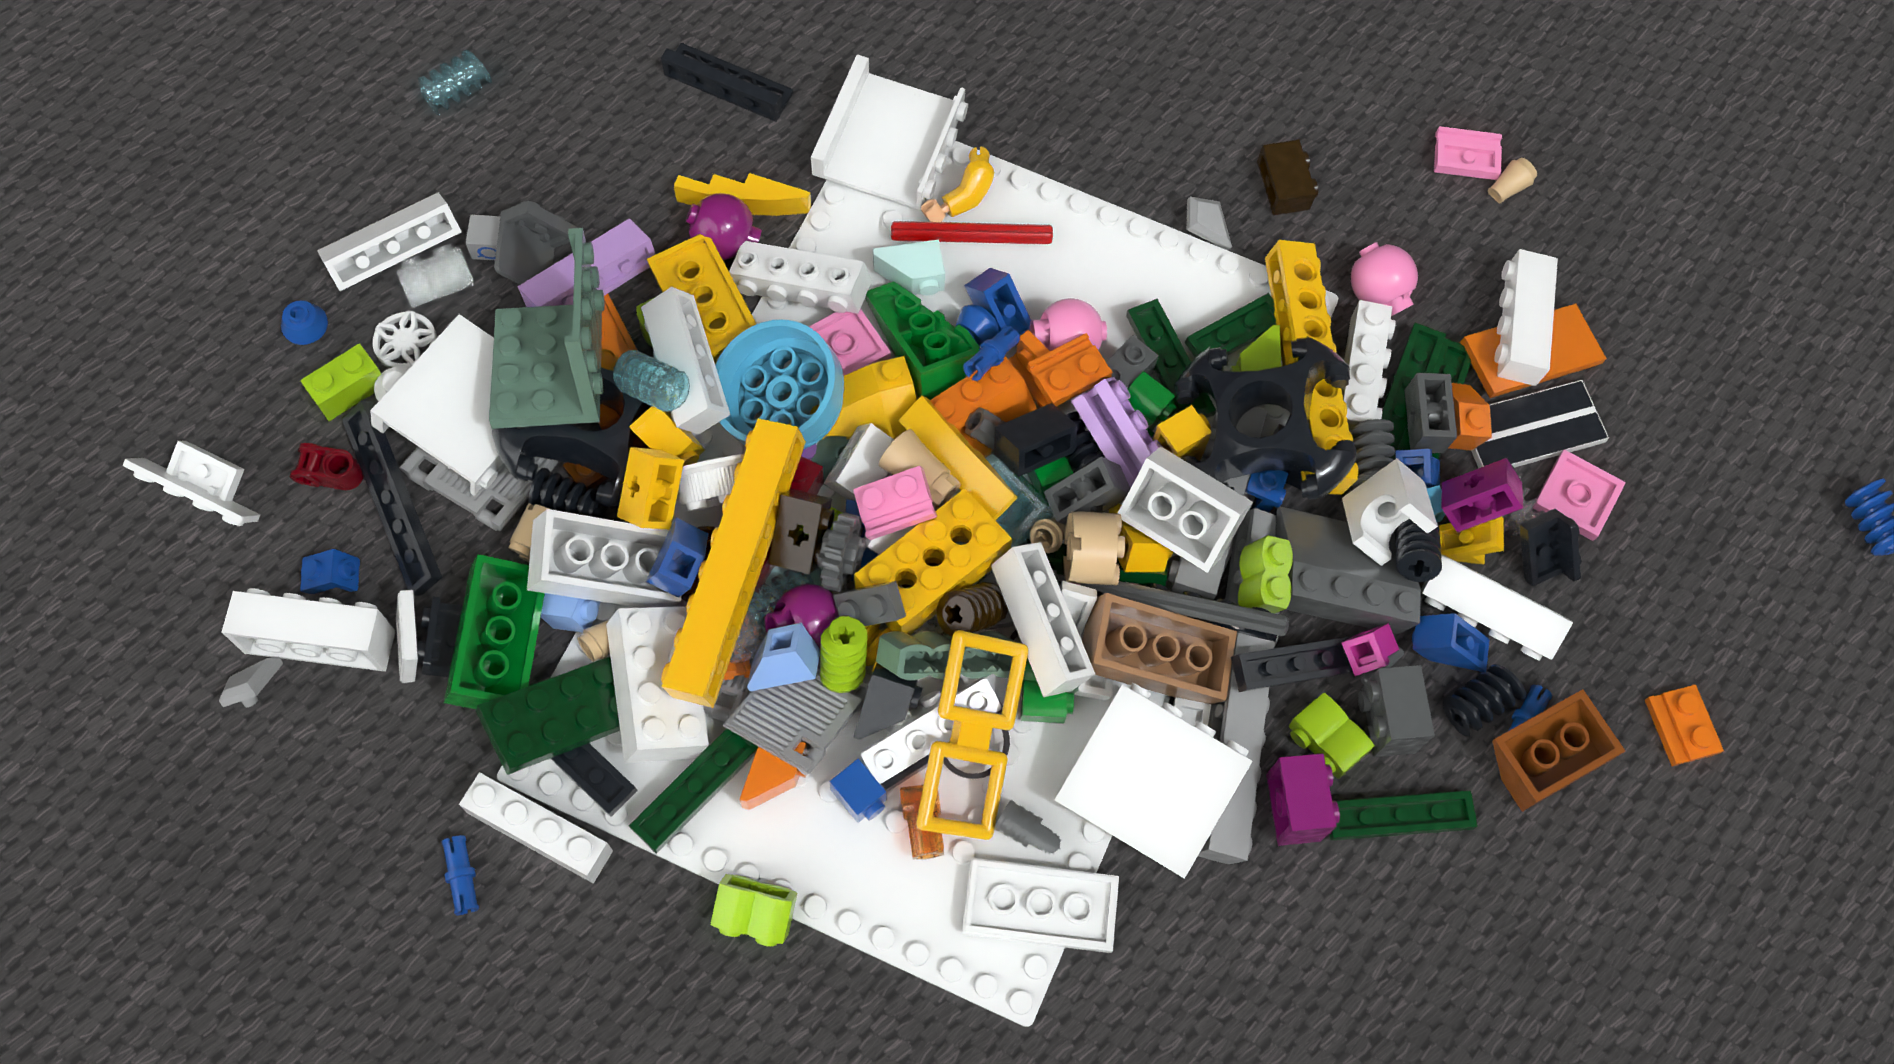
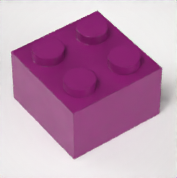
M1324 753L1279 758L1266 774L1277 844L1281 846L1321 842L1337 827L1336 823H1339L1340 820L1338 804L1336 801H1332L1330 787L1333 785L1331 766L1325 764Z

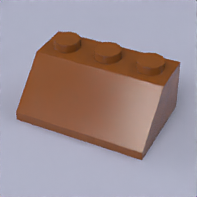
M1583 689L1492 741L1501 780L1522 812L1625 752V749Z

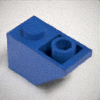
M676 517L646 582L676 597H680L690 590L705 558L708 533Z

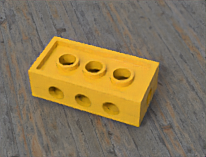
M699 234L647 258L662 293L670 287H674L694 295L715 364L723 350L736 336L756 325L750 310L711 238Z
M965 488L935 511L937 514L936 518L919 523L854 574L855 589L893 581L897 582L906 617L885 623L892 632L900 631L911 635L937 614L938 603L946 593L975 584L992 570L991 565L1011 549L1012 538ZM955 542H964V543H966V544L959 545V544H956ZM929 563H937V564H939V565H938V566H929V565H927V564H929ZM903 584H908V585H911L912 587H910V588H901V587H899V586H901V585H903Z

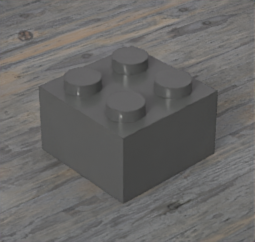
M1421 665L1377 669L1361 688L1362 691L1358 693L1359 709L1362 713L1366 712L1368 726L1364 728V732L1375 745L1372 748L1373 756L1416 754L1435 736Z

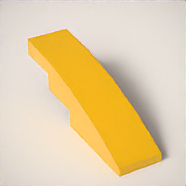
M751 173L748 174L745 183L714 174L710 184L678 175L674 184L677 202L688 205H698L701 199L711 194L726 193L742 200L748 206L752 215L806 214L811 209L810 192Z
M921 395L899 419L906 430L912 429L930 452L950 470V474L961 483L959 489L962 491L965 488L995 521L1018 498L986 458L969 444L953 424L947 422L926 397Z

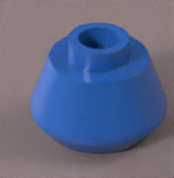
M295 301L290 303L283 311L281 330L286 339L294 344H311L319 340L327 330V315L322 308L307 301Z
M976 304L965 305L961 309L955 327L961 325L967 329L979 346L985 340H991L999 332L998 323L992 314Z

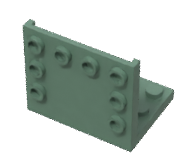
M583 228L568 229L574 257L573 305L496 309L489 409V422L492 429L600 422V394H603L601 374L602 311L605 309L603 290H597L600 285L598 267L591 266V264H594L592 242L586 243Z

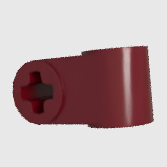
M301 443L299 445L298 451L301 454L296 469L292 470L289 475L290 479L302 485L323 486L340 490H352L358 487L364 477L360 465L348 451L322 447L312 443ZM349 466L344 473L338 474L342 468Z

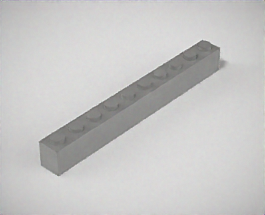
M1253 508L1246 513L1233 539L1225 600L1239 606L1238 591L1243 581L1239 567L1241 552L1244 546L1266 535L1275 537L1276 515L1257 508ZM1237 633L1233 656L1274 649L1278 641V635L1276 642ZM1233 665L1231 667L1226 701L1211 705L1208 727L1216 731L1213 738L1227 745L1230 739L1249 751L1246 757L1253 762L1198 855L1199 857L1225 864L1248 861V855L1252 848L1251 829L1257 810L1255 797L1257 783L1261 777V768L1259 766L1261 749L1266 739L1264 732L1265 717L1270 706L1268 698L1269 687L1245 692L1238 691Z

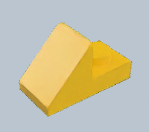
M1498 517L1458 533L1451 523L1439 525L1441 554L1454 561L1485 564V554L1504 551L1503 517Z

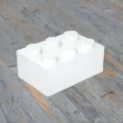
M1159 447L1146 458L1117 514H1121V519L1127 524L1208 573L1223 556L1253 502L1163 447Z

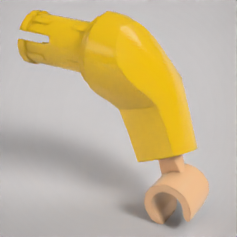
M977 147L970 151V163L965 168L962 181L958 187L942 196L944 204L940 206L935 199H930L921 206V211L930 222H941L945 218V213L954 217L979 205L988 192L995 174L994 168L989 163L990 154L986 148L980 147L979 155H977Z

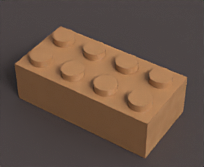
M1105 593L1097 597L1085 625L1082 643L1097 676L1129 685L1135 683L1144 689L1164 695L1213 705L1226 701L1232 667L1231 657L1234 654L1237 631Z

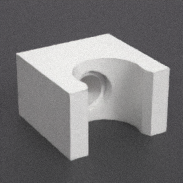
M1397 458L1342 498L1353 544L1381 566L1391 559L1392 553L1389 550V541L1395 529L1402 522L1411 519L1426 533L1438 527L1425 482Z

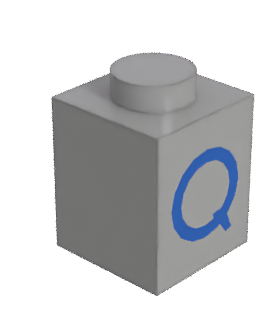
M470 215L466 246L472 259L495 260L500 216Z

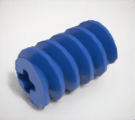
M1879 479L1860 487L1845 500L1847 507H1857L1851 514L1852 518L1855 520L1864 519L1858 524L1859 531H1870L1864 538L1865 542L1868 544L1877 543L1871 549V553L1874 556L1894 553V516L1892 515L1894 503L1887 504L1885 502L1893 492L1892 490L1879 491V488L1886 482V479Z

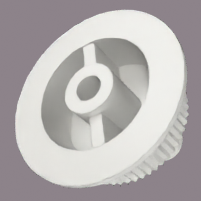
M745 454L717 457L683 466L678 489L681 505H686L687 511L720 506L724 502L725 497L731 494L735 483V468L739 462H742Z

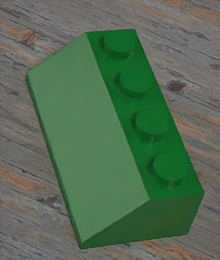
M477 554L469 571L444 703L477 709L479 704L528 687L545 593L527 590L529 565Z

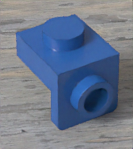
M1267 470L1250 474L1245 492L1257 497L1254 508L1269 513L1274 507H1280L1286 494V489L1283 488L1288 473L1281 470Z
M336 549L304 557L301 568L300 591L315 594L336 587L349 592L357 591L359 583V558Z

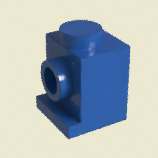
M1432 449L1396 450V458L1425 482L1427 488L1440 485V460L1432 457Z

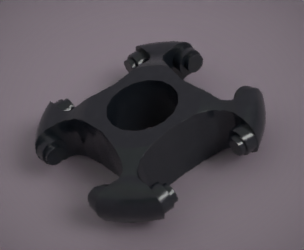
M1308 336L1291 341L1293 358H1298V362L1260 371H1223L1224 366H1228L1227 349H1221V347L1207 348L1185 368L1176 381L1174 389L1175 398L1179 404H1190L1199 397V393L1203 392L1211 395L1215 400L1218 415L1214 447L1210 457L1204 462L1197 460L1194 456H1183L1181 459L1229 487L1228 482H1223L1228 479L1267 470L1309 471L1315 474L1306 475V480H1301L1302 498H1308V500L1322 499L1347 476L1357 460V453L1354 442L1351 440H1341L1331 450H1325L1316 444L1309 428L1312 394L1316 384L1323 379L1335 388L1349 385L1350 368L1348 364L1332 349ZM1263 404L1278 405L1288 410L1291 414V418L1283 429L1274 435L1264 438L1249 437L1236 429L1237 423L1243 414L1251 408Z
M651 358L648 365L647 374L650 377L628 375L601 367L603 394H600V404L615 410L620 416L618 422L608 429L593 432L581 430L571 424L528 426L521 429L517 427L493 429L494 444L506 468L516 480L533 481L538 469V464H535L534 457L582 465L616 481V483L607 481L605 485L600 484L596 494V501L611 509L618 508L630 447H632L637 437L629 426L655 403L659 406L666 405L669 413L672 411L667 394L662 387L663 380L655 359Z

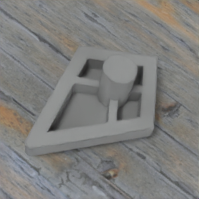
M1189 197L1187 199L1186 230L1223 249L1229 250L1232 248L1220 201Z
M280 657L266 658L230 676L219 699L222 707L242 702L245 707H251L258 701L256 696L283 665Z

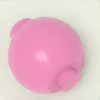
M1377 242L1359 251L1361 258L1355 261L1351 271V286L1356 297L1359 300L1392 306L1391 316L1412 306L1413 302L1410 295L1416 288L1418 281L1417 267L1412 257L1400 247L1389 244L1379 247Z
M1068 298L1051 304L1045 309L1040 320H1031L1030 332L1050 351L1087 333L1092 345H1095L1099 350L1102 341H1106L1107 325L1105 321H1101L1100 315L1090 304L1079 299Z

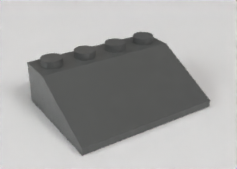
M1281 506L1277 508L1275 537L1289 540L1293 552V562L1288 573L1291 582V600L1285 610L1370 629L1389 623L1392 632L1395 634H1400L1420 624L1421 589L1418 582L1403 577L1396 567L1395 533L1391 535L1389 541V550L1392 553L1391 559L1381 566L1353 544L1348 522Z

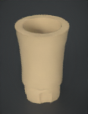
M912 429L906 430L899 435L883 453L879 461V467L892 475L917 466H921L924 469L933 500L932 503L937 508H940L953 498L961 486V483L950 474V470L930 452Z

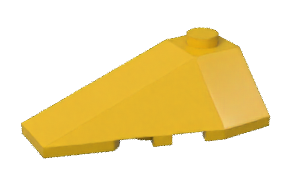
M901 356L872 363L844 375L841 412L832 429L822 439L826 436H843L846 439H850L858 426L872 423L894 440L905 432L906 429L899 422V419L917 401L905 357ZM819 405L814 406L810 414L815 413Z

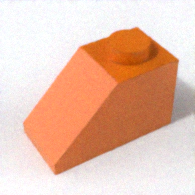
M1452 383L1457 438L1448 448L1473 450L1492 438L1490 405L1471 385Z
M800 742L794 751L806 756L808 754L806 743ZM758 746L739 799L741 806L744 809L751 810L796 787L799 777L805 778L806 775L802 774L799 769Z

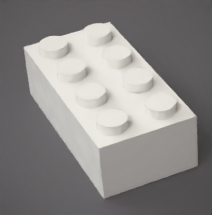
M546 509L533 520L528 591L639 608L673 607L681 602V596L676 597L646 582L669 530L640 528L631 523Z
M250 588L247 590V593L233 591L221 633L244 654L386 671L395 630L377 607L370 603L356 602L355 606L342 605L340 601L332 598H319L318 602L306 600L305 597L298 594L284 593L283 597L270 596L268 592L260 589Z
M686 607L618 608L606 624L624 763L695 759L709 746L703 705L672 698L661 687L663 684L661 677L664 666L671 661L675 650V635L679 628H683L687 617Z

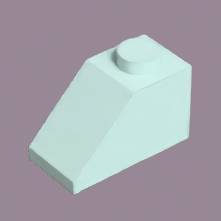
M939 240L873 249L874 271L889 281L896 282L914 295L922 294L928 296L938 291H944L945 270Z

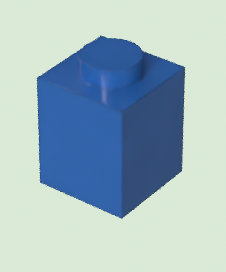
M859 758L829 781L830 790L857 823L865 817L870 821L884 810L885 805L883 803L887 800V792Z

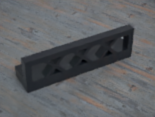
M680 43L676 51L667 48L661 57L665 76L777 122L793 95L792 88L684 43ZM684 54H686V55H688V56H691V57H693V58H696V60H694V59H692V58H689V57H687V56H684ZM771 91H775V92H777V93L782 94V97H780V95L775 94V93H773V92H771Z

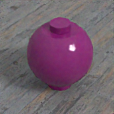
M726 193L711 194L701 199L698 205L692 204L686 217V222L690 224V238L699 234L711 238L722 260L736 257L740 246L745 241L758 243L762 229L752 225L753 215L748 206L739 198Z
M802 584L789 589L777 601L774 612L767 613L765 617L766 633L769 629L802 623L821 650V635L823 631L830 626L833 620L839 617L833 598L834 594L828 589L815 584Z

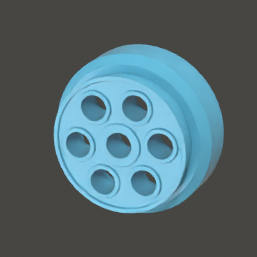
M771 320L756 324L736 336L723 350L715 364L730 415L721 420L720 424L743 445L746 444L749 431L754 430L757 419L754 420L755 415L762 410L763 413L759 419L782 424L791 423L792 426H797L806 441L804 449L816 444L827 435L839 417L844 393L842 366L837 355L816 331L802 323L791 320ZM792 360L791 364L783 369L785 363ZM820 372L819 377L815 381L810 382L811 378ZM764 378L762 384L755 388L757 382ZM792 391L789 398L782 401L784 395ZM819 405L816 412L810 414L811 409L814 406Z

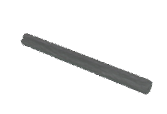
M1119 581L1117 586L1080 584L1081 586L1096 589L1097 597L1109 593L1173 613L1269 634L1285 636L1289 627V618L1284 615L1121 581Z

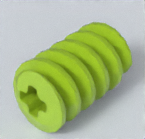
M839 616L831 622L830 626L821 635L820 680L823 686L830 691L848 693L857 689L864 681L866 676L867 630L859 620L849 616Z

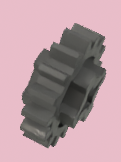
M843 512V514L838 515V520L834 521L833 530L827 529L824 533L821 551L818 556V566L823 567L820 578H823L821 585L825 589L836 592L845 591L847 583L851 581V575H854L861 569V561L866 549V539L861 538L863 528L861 527L862 520L860 516Z

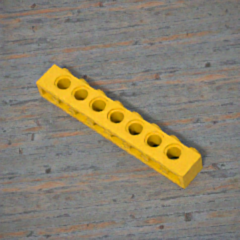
M1278 240L1265 257L1271 297L1274 300L1276 325H1280L1283 366L1298 362V358H1293L1291 341H1296L1297 338L1308 336L1321 342L1336 353V345L1332 340L1330 329L1331 317L1327 313L1325 302L1326 290L1322 285L1320 275L1321 263L1317 257L1315 244ZM1325 379L1316 384L1313 390L1309 428L1316 444L1320 448L1331 450L1337 442L1341 440L1353 441V437L1348 428L1346 417L1347 405L1343 400L1341 388L1332 387L1331 384L1326 383ZM1356 462L1342 482L1329 494L1342 495L1358 480V465ZM1301 471L1302 480H1306V475L1315 473Z

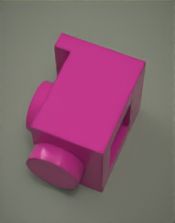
M1389 623L1358 633L1342 642L1355 676L1389 665L1390 660L1388 656L1399 650Z

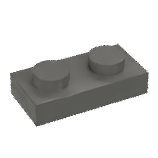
M896 581L842 591L833 595L839 616L855 618L864 626L897 621L906 617Z

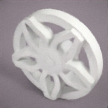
M406 311L391 315L376 326L373 336V349L379 361L387 368L406 367L409 369L420 357L419 347H424L429 343L431 345L438 336L434 326L426 317L414 311ZM408 320H411V326L405 328ZM399 322L400 329H397L393 324ZM417 322L422 323V324L425 325L428 329H422V328H419V329H418V323H417ZM386 330H388V331H393L394 333H393V335L391 336V335H387V334L384 333V332H385ZM421 335L427 336L425 338L419 339V336ZM382 338L388 343H385L380 350V340ZM390 349H394L393 352L386 354ZM414 353L415 361H413L408 355ZM402 355L403 359L408 363H395L391 360Z

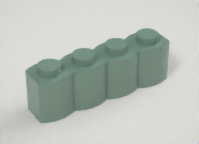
M900 631L888 632L879 637L876 662L905 680H919L928 675L944 680L952 637L948 634L943 636L933 631L919 632L913 636ZM984 631L978 633L980 635L1016 642L1013 639L997 631ZM965 647L960 675L962 674L971 679H980L991 674L1001 678H1008L1012 656Z

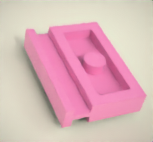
M1438 127L1435 135L1437 140L1435 144L1434 172L1491 180L1499 178L1501 174L1502 146H1500L1502 134Z
M921 466L853 489L861 520L865 526V535L869 540L937 517L925 472Z

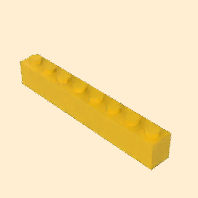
M758 418L754 430H750L747 435L746 452L742 462H739L735 468V483L731 494H728L724 499L722 506L723 516L720 525L712 532L710 540L711 550L707 560H704L700 566L698 573L699 583L696 592L688 599L686 606L687 617L683 628H679L675 635V650L671 661L666 663L662 672L661 680L663 684L661 687L672 698L714 708L774 535L780 495L789 491L806 443L797 426Z

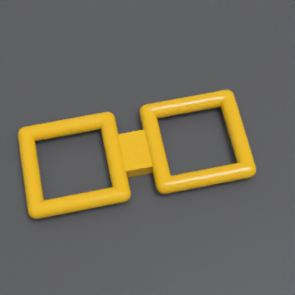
M957 630L953 633L938 715L943 719L953 720L954 723L950 743L935 741L930 748L916 825L920 830L989 840L993 837L1008 758L1003 752L988 749L992 728L1011 730L1014 727L1028 656V647L1025 644ZM965 647L1012 656L1002 714L954 705ZM944 757L992 765L981 824L933 817Z

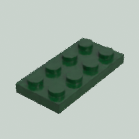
M610 656L477 705L476 713L507 775L620 731Z

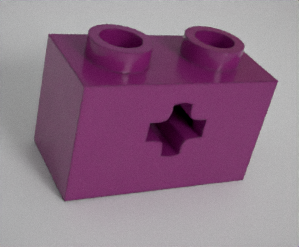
M1504 458L1442 482L1441 508L1458 533L1523 509L1522 481L1508 459Z

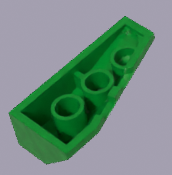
M894 281L867 291L865 299L895 357H905L914 390L919 398L922 395L931 400L965 378L966 374L963 365L980 348L967 329L961 325L953 326L945 320L943 313L938 310L932 312L921 304L920 298Z

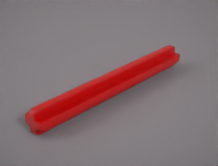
M894 221L891 225V238L894 241L939 240V242L1051 244L1053 240V227L1042 224Z

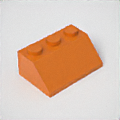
M1006 356L1000 365L993 366L980 380H972V377L978 372L976 370L970 377L967 376L930 400L947 422L953 424L969 444L985 458L992 454V450L965 433V422L971 413L980 407L988 410L1004 422H1008L1037 409L1024 378Z

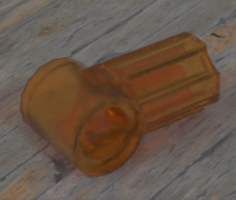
M923 784L900 788L903 818L907 820L912 860L933 859L944 855L942 833L923 831L916 825ZM937 791L933 817L939 818L941 807Z

